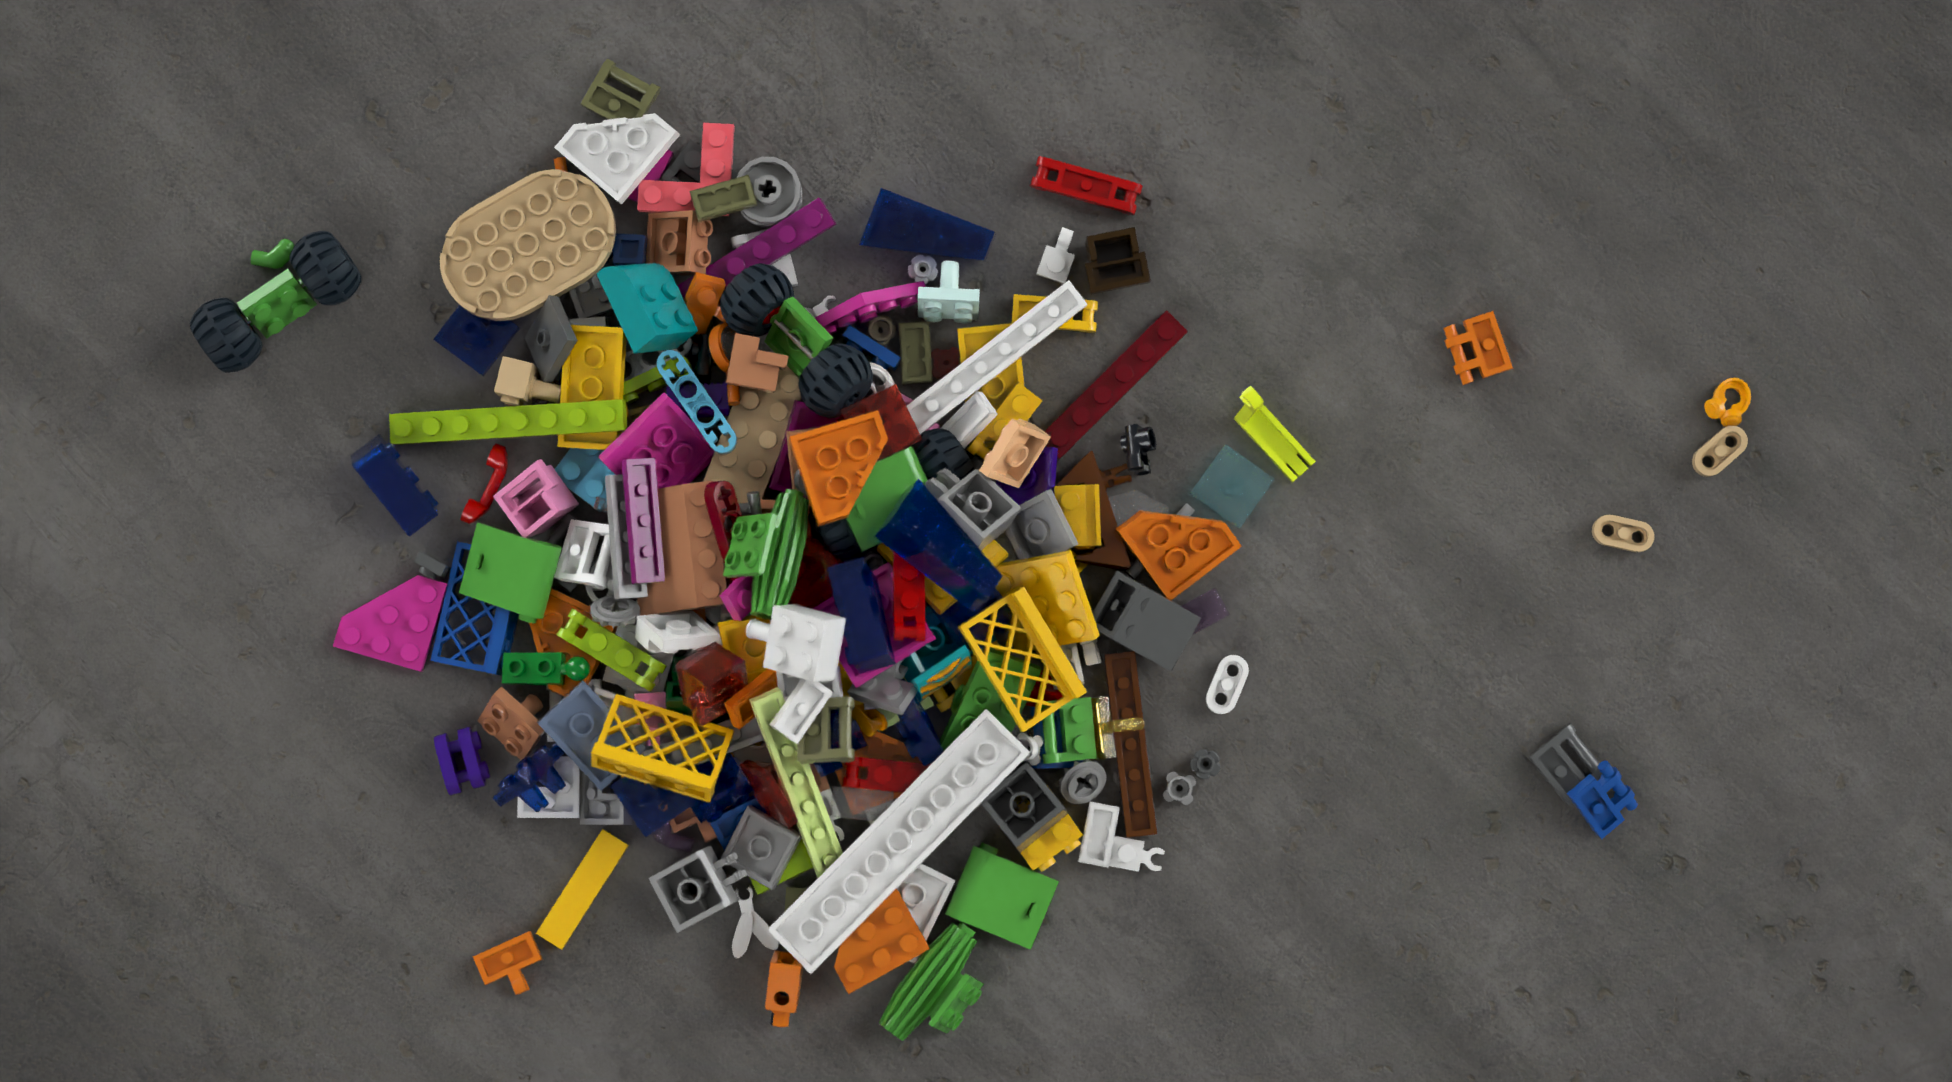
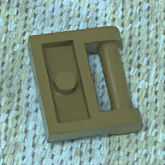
M606 59L583 98L581 106L606 120L624 117L627 119L639 118L647 114L652 103L656 100L661 87L653 83L651 85L616 67L615 62ZM611 77L644 95L641 102L606 84L607 79Z
M833 697L828 699L797 744V761L800 764L833 761L852 762L855 760V750L852 749L851 710L855 709L854 698ZM831 710H839L838 749H831Z

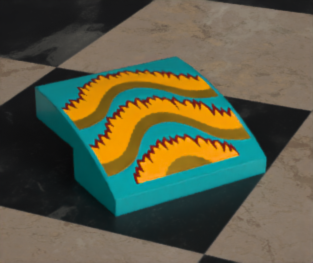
M965 645L959 647L910 680L917 689L915 697L919 703L972 667V659Z

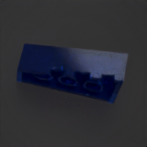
M881 188L859 245L862 247L986 262L996 232Z
M919 478L902 494L875 534L878 540L972 612L990 597L1003 577Z

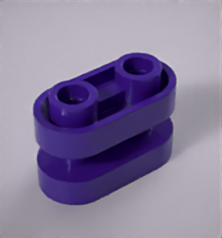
M471 727L459 729L457 731L458 739L454 741L449 740L447 733L434 736L437 757L444 783L450 796L462 793L461 783L470 781L473 789L486 786V779L490 778L486 760L481 761L478 752L479 749H482L480 735L478 731L473 732ZM462 751L466 769L458 771L454 753Z

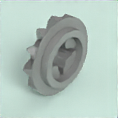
M609 595L594 601L590 607V614L592 615V620L600 622L601 626L610 625L613 628L615 626L624 628L627 624L636 623L637 616H640V606L632 599H614V595Z
M1085 759L1081 763L1074 761L1072 768L1064 769L1065 775L1059 779L1061 784L1059 791L1070 803H1087L1096 798L1103 790L1106 783V772L1097 761L1093 762L1089 759ZM1079 777L1086 778L1088 784L1085 782L1078 783L1076 779Z

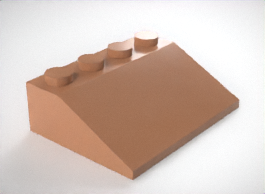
M713 480L658 489L665 581L647 583L648 597L637 598L638 605L640 606V615L716 608L724 605L720 595L727 589L729 582L728 578L723 576L725 567L704 500V490L707 484L713 482Z

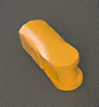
M864 704L855 705V709L851 710V718L868 737L875 735L876 730L883 731L888 726L885 716L876 709L864 710Z

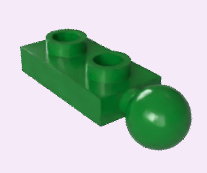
M562 652L503 653L502 683L505 685H564L565 675L574 681L584 680L590 672V666L586 659L579 656L572 657L565 663L566 654Z

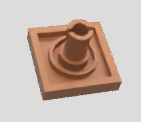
M502 686L493 694L477 720L488 734L495 736L511 755L518 757L522 762L531 754L545 732L537 723L539 720L534 716L543 708L541 700L535 695L529 694L520 704Z

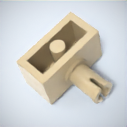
M503 356L494 392L501 398L500 401L504 402V405L507 406L532 405L533 398L560 403L561 385L538 380L539 371L533 363Z

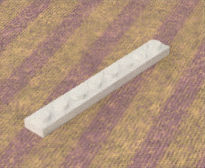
M1068 280L883 424L888 437L886 446L891 453L894 454L903 449L1084 309L1088 304L1072 283Z

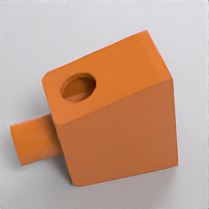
M774 950L770 962L765 1009L772 1011L771 1025L788 1027L790 1013H796L799 1003L803 966L789 952ZM782 991L787 993L788 995L784 996L781 995L779 992Z

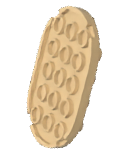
M559 169L533 173L473 206L459 216L446 234L447 238L443 245L442 253H440V270L444 284L460 306L480 318L493 321H508L526 316L541 308L549 295L562 296L591 279L604 266L612 252L616 236L613 210L598 186L580 174L564 172Z

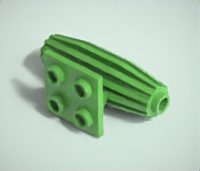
M786 489L785 494H778L771 513L737 517L732 527V539L729 552L724 561L725 569L723 576L726 578L753 576L751 615L771 621L773 606L788 605L796 586L807 538L809 501L803 497L804 494L797 490Z
M960 922L958 926L954 923L948 926L929 945L930 949L921 954L895 989L879 1024L902 1041L929 1015L931 1021L928 1024L933 1028L947 1034L950 1030L954 1031L961 1024L964 1018L962 1013L967 1006L974 1005L982 994L980 989L984 984L966 973L965 975L960 974L977 942L973 938L976 932L963 922Z

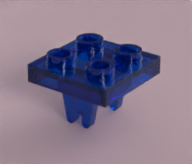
M557 743L550 747L544 744L532 756H525L515 766L517 771L514 775L510 773L499 782L498 786L501 789L492 798L500 807L518 796L535 812L546 808L549 802L536 785V782L540 781L553 794H556L566 786L553 766L565 752Z

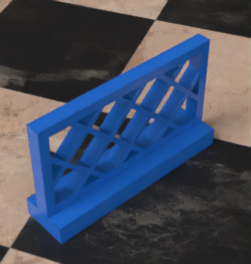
M457 541L430 661L502 676L503 653H511L519 614L495 605L488 606L486 602L480 601L485 610L473 618L469 616L463 605L473 598L466 596L460 600L455 593L456 585L462 581L465 567L462 564L464 550L470 551L471 544ZM459 608L467 622L453 630L448 622L449 616ZM488 614L493 622L492 629L482 636L474 623ZM470 626L478 640L464 648L457 634ZM452 638L460 652L450 659L440 657L443 644ZM480 644L486 652L484 665L474 664L468 655V652ZM463 656L466 662L459 661L458 659Z

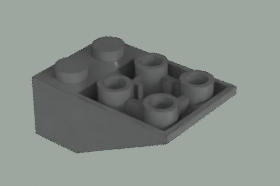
M1116 571L1093 612L1099 632L1169 671L1173 670L1202 619L1119 571Z

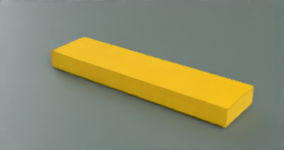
M602 829L536 934L563 950L629 845L605 829Z

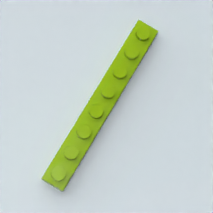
M626 400L389 414L390 444L625 431L627 429Z

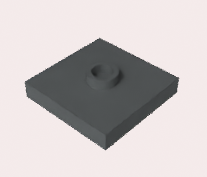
M552 295L548 296L524 337L543 382H553L577 342L560 298Z

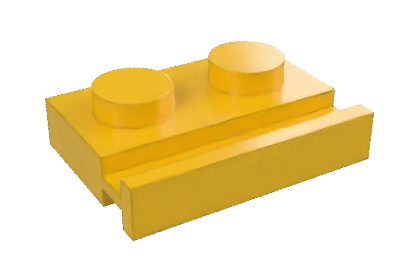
M1099 484L1054 486L1055 497L1079 543L1075 547L1101 546Z

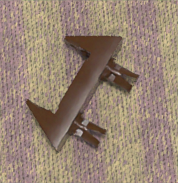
M1093 451L1088 452L1056 485L1099 484L1101 540L1104 547L1098 549L1093 547L1094 550L1074 557V560L1079 563L1124 571L1131 567L1126 552V546L1128 545L1116 530L1118 525L1107 495V489L1132 482L1131 475L1116 477L1117 474L1128 469L1126 463L1101 471L1098 468Z

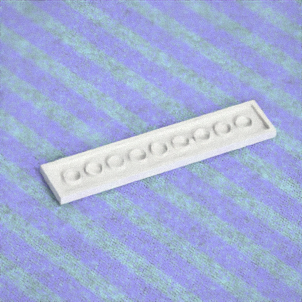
M986 709L767 930L812 974L1030 752Z

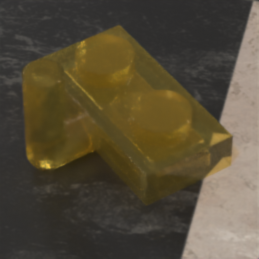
M1108 696L1091 698L1097 758L1089 760L1114 758L1116 755L1113 733L1141 730L1144 728V720L1141 717L1111 720Z

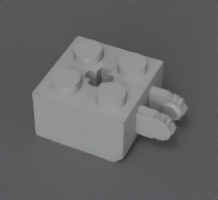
M944 468L937 473V479L933 477L925 482L926 491L936 501L926 517L970 559L1006 531L1021 509L994 481L976 469L960 480L954 473Z
M709 846L648 878L677 933L739 901L731 884L748 875L746 870L740 869L734 872L732 876L727 877L722 868L736 862L739 858L736 852L718 860L712 847ZM696 885L698 892L692 893L690 887Z

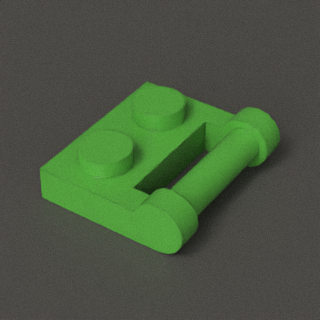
M1091 697L1073 699L1059 708L1063 752L1058 753L1054 712L1042 720L1045 754H1042L1043 764L1097 758ZM1057 700L1046 701V702L1054 703V702H1056ZM1042 705L1041 711L1048 706Z

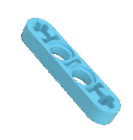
M674 350L662 352L657 359V368L710 447L719 454L731 453L737 445V437L733 429L682 355ZM667 357H670L672 360L676 358L679 360L676 363V367L681 374L685 370L689 373L680 377L674 384L671 383V380L675 379L676 376L670 369H663L666 366L665 359ZM686 381L694 382L697 386V392L691 398H685L680 394V386ZM708 406L713 409L714 418L711 422L701 423L697 419V412L701 407ZM720 420L723 422V425L718 426L724 436L727 434L731 435L728 439L730 445L726 448L723 445H715L718 438L713 430L709 435L705 432V430L713 428Z

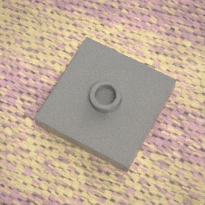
M749 805L742 815L721 859L736 852L739 858L730 866L737 870L745 869L748 874L747 876L774 890L802 836L797 831Z

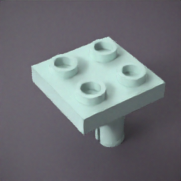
M943 261L941 263L940 287H918V317L924 318L928 322L954 319L957 323H971L972 320H978L980 289H960L958 286L959 263L956 261Z

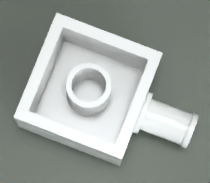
M796 604L773 606L771 623L768 624L757 619H751L746 627V636L751 639L767 642L763 663L765 668L812 682L835 680L846 618Z

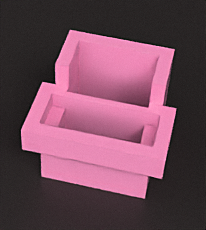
M542 459L534 462L493 496L521 536L525 538L545 532L579 505L553 466H546Z

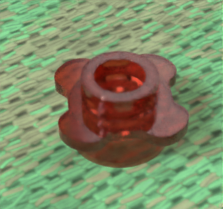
M952 347L950 350L936 348L931 352V358L934 360L932 374L935 378L940 379L959 366L958 358L960 353L958 348ZM948 360L949 365L945 366L943 362Z

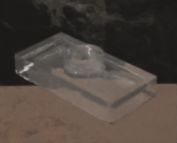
M833 786L830 817L875 821L893 803L894 792Z

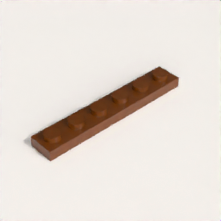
M1135 651L1105 654L1126 838L1157 834Z

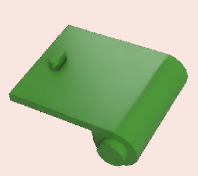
M912 446L876 462L848 518H846L861 552L920 524L923 529L934 525L926 516L936 501L925 489L927 477Z
M477 522L459 593L518 613V619L522 621L536 623L537 619L544 618L562 547L546 541L528 539Z
M982 842L980 847L973 845L945 914L1031 950L1059 881L996 855L998 849Z

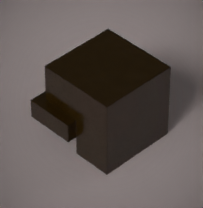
M1135 227L1086 237L1085 248L1089 263H1085V269L1091 295L1151 282L1145 252L1139 253Z

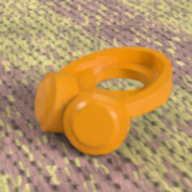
M1739 378L1724 380L1715 389L1712 399L1705 402L1706 414L1711 419L1720 418L1721 424L1725 427L1739 425L1742 422L1741 415L1747 410L1751 401L1750 388L1747 383ZM1727 389H1734L1740 395V402L1732 404L1730 409L1726 410L1724 406L1727 400L1725 398V391Z

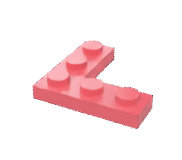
M703 123L700 183L642 180L638 188V212L695 211L690 191L731 180L734 124Z

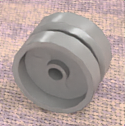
M759 157L749 161L739 171L737 178L749 175L758 205L740 211L750 224L761 229H769L800 210L802 206L801 183L796 171L787 162L776 157ZM767 190H772V191H774V193H770V194H769V197H768V198H765V197H764V192H765V191H767Z

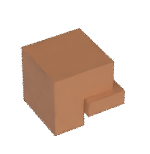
M735 333L725 384L774 393L776 391L779 369H786L788 355L758 350L760 338Z

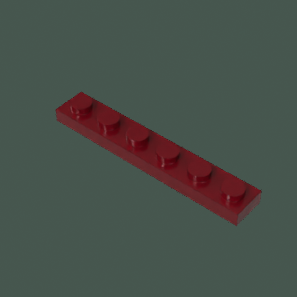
M1166 310L1044 431L1051 436L1045 447L1058 448L1057 459L1060 460L1188 331Z

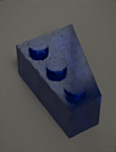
M378 434L351 455V464L410 537L439 515L435 507L439 503L428 489L425 492L417 483L420 480L410 466L405 468L399 460L401 455L391 442L386 443L383 437Z
M864 558L827 567L833 588L835 605L840 617L846 618L843 637H846L848 645L844 648L848 664L854 665L860 674L896 664L878 579Z

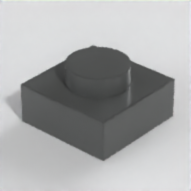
M419 551L414 560L415 563L421 566L419 572L434 580L437 575L446 578L451 569L449 566Z

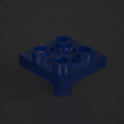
M459 305L433 340L484 377L520 328L510 320H490V324L485 326L484 323H488L487 319L475 316ZM488 339H492V340H493V345H492L491 347H487L488 345L491 344V341L488 340Z
M664 755L667 762L672 764L667 755ZM623 777L610 786L645 838L698 802L696 798L654 785H644V782L628 777ZM666 805H668L667 810H665V811L661 810V809H664V808L666 807Z

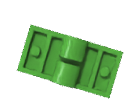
M990 648L987 659L990 665L1001 668L1004 653ZM1010 655L1007 670L1022 673L1024 660ZM978 660L966 685L961 684L954 694L951 704L952 715L933 753L935 758H938L986 709L1010 733H1012L1016 722ZM1030 663L1027 675L1039 677L1042 670L1038 665ZM994 671L999 678L1000 672ZM1009 674L1005 675L1003 686L1007 693L1017 695L1020 677ZM1026 679L1023 692L1024 697L1029 698L1036 683L1035 680ZM1011 698V700L1013 701V703H1014V705H1015L1016 699H1015V698ZM1021 701L1020 714L1027 701Z

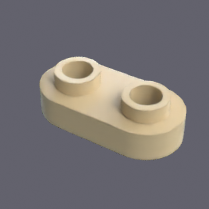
M1727 426L1721 429L1694 453L1692 458L1694 470L1704 477H1711L1720 473L1746 449L1748 438L1744 430L1738 426ZM1726 437H1731L1734 439L1735 443L1733 447H1728L1726 445ZM1705 456L1712 460L1710 467H1706L1703 464Z
M1604 515L1599 517L1592 526L1594 539L1604 546L1631 552H1642L1649 549L1654 542L1653 529L1642 521L1615 515ZM1604 525L1611 527L1612 534L1610 536L1603 534L1602 528ZM1634 532L1641 534L1642 539L1639 543L1634 542L1632 539Z

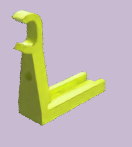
M1249 386L1239 397L1245 405L1236 414L1234 420L1293 483L1298 477L1289 467L1299 477L1308 469L1297 454L1310 467L1316 461L1266 408L1261 396Z

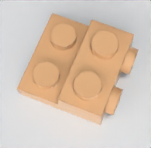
M1011 418L1010 422L1002 429L1000 438L993 449L986 455L979 471L989 478L1019 488L1051 436L1035 424L1020 418L1018 420Z

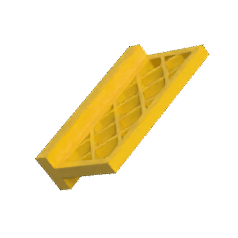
M1014 587L1005 593L1004 597L958 626L1021 732H1025L1071 700L1078 699L1087 692L1024 587ZM1005 604L1008 605L1013 613L1010 625L995 622L998 609ZM991 614L990 621L984 619ZM978 622L988 624L985 642L975 640L969 628ZM1017 622L1021 628L1016 627ZM994 626L1009 629L1006 647L991 644ZM1015 631L1025 633L1027 636L1026 652L1011 648ZM979 645L984 646L983 652H982L981 648L979 647ZM990 648L1005 651L1001 668L992 667L988 662ZM1033 648H1034V650L1036 651L1037 654H1033V653H1032V649H1033ZM1010 652L1025 656L1022 673L1007 670ZM1031 657L1042 661L1044 665L1042 678L1027 675ZM994 671L1000 672L999 678ZM1006 674L1020 677L1017 695L1007 693L1003 685ZM1026 679L1041 682L1037 699L1023 696ZM1046 684L1056 685L1063 697L1054 703L1043 701ZM1011 698H1015V699H1016L1015 705H1014L1013 701L1011 700ZM1022 700L1036 703L1034 716L1026 722L1019 713ZM1042 705L1048 706L1041 711Z
M616 694L599 739L595 742L592 749L591 766L710 803L714 794L715 784L734 735V730ZM619 706L632 708L636 717L621 723L617 716ZM652 716H658L663 719L666 725L651 732L645 720ZM640 722L646 734L630 740L625 728ZM687 725L692 727L695 735L680 741L674 729ZM618 731L621 732L626 743L618 747L605 744L607 737ZM669 731L675 744L660 749L655 737ZM712 734L725 737L723 744L710 750L704 739ZM650 740L656 752L648 756L638 754L634 746ZM699 740L705 753L690 759L684 747ZM679 749L685 762L676 766L669 764L664 755ZM709 758L714 767L711 776L698 773L694 764Z

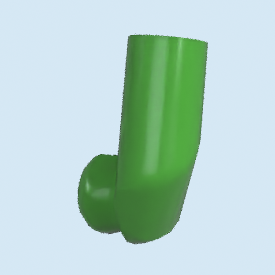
M282 239L270 252L253 250L251 265L273 269L281 268L290 260V253L294 243L289 239Z

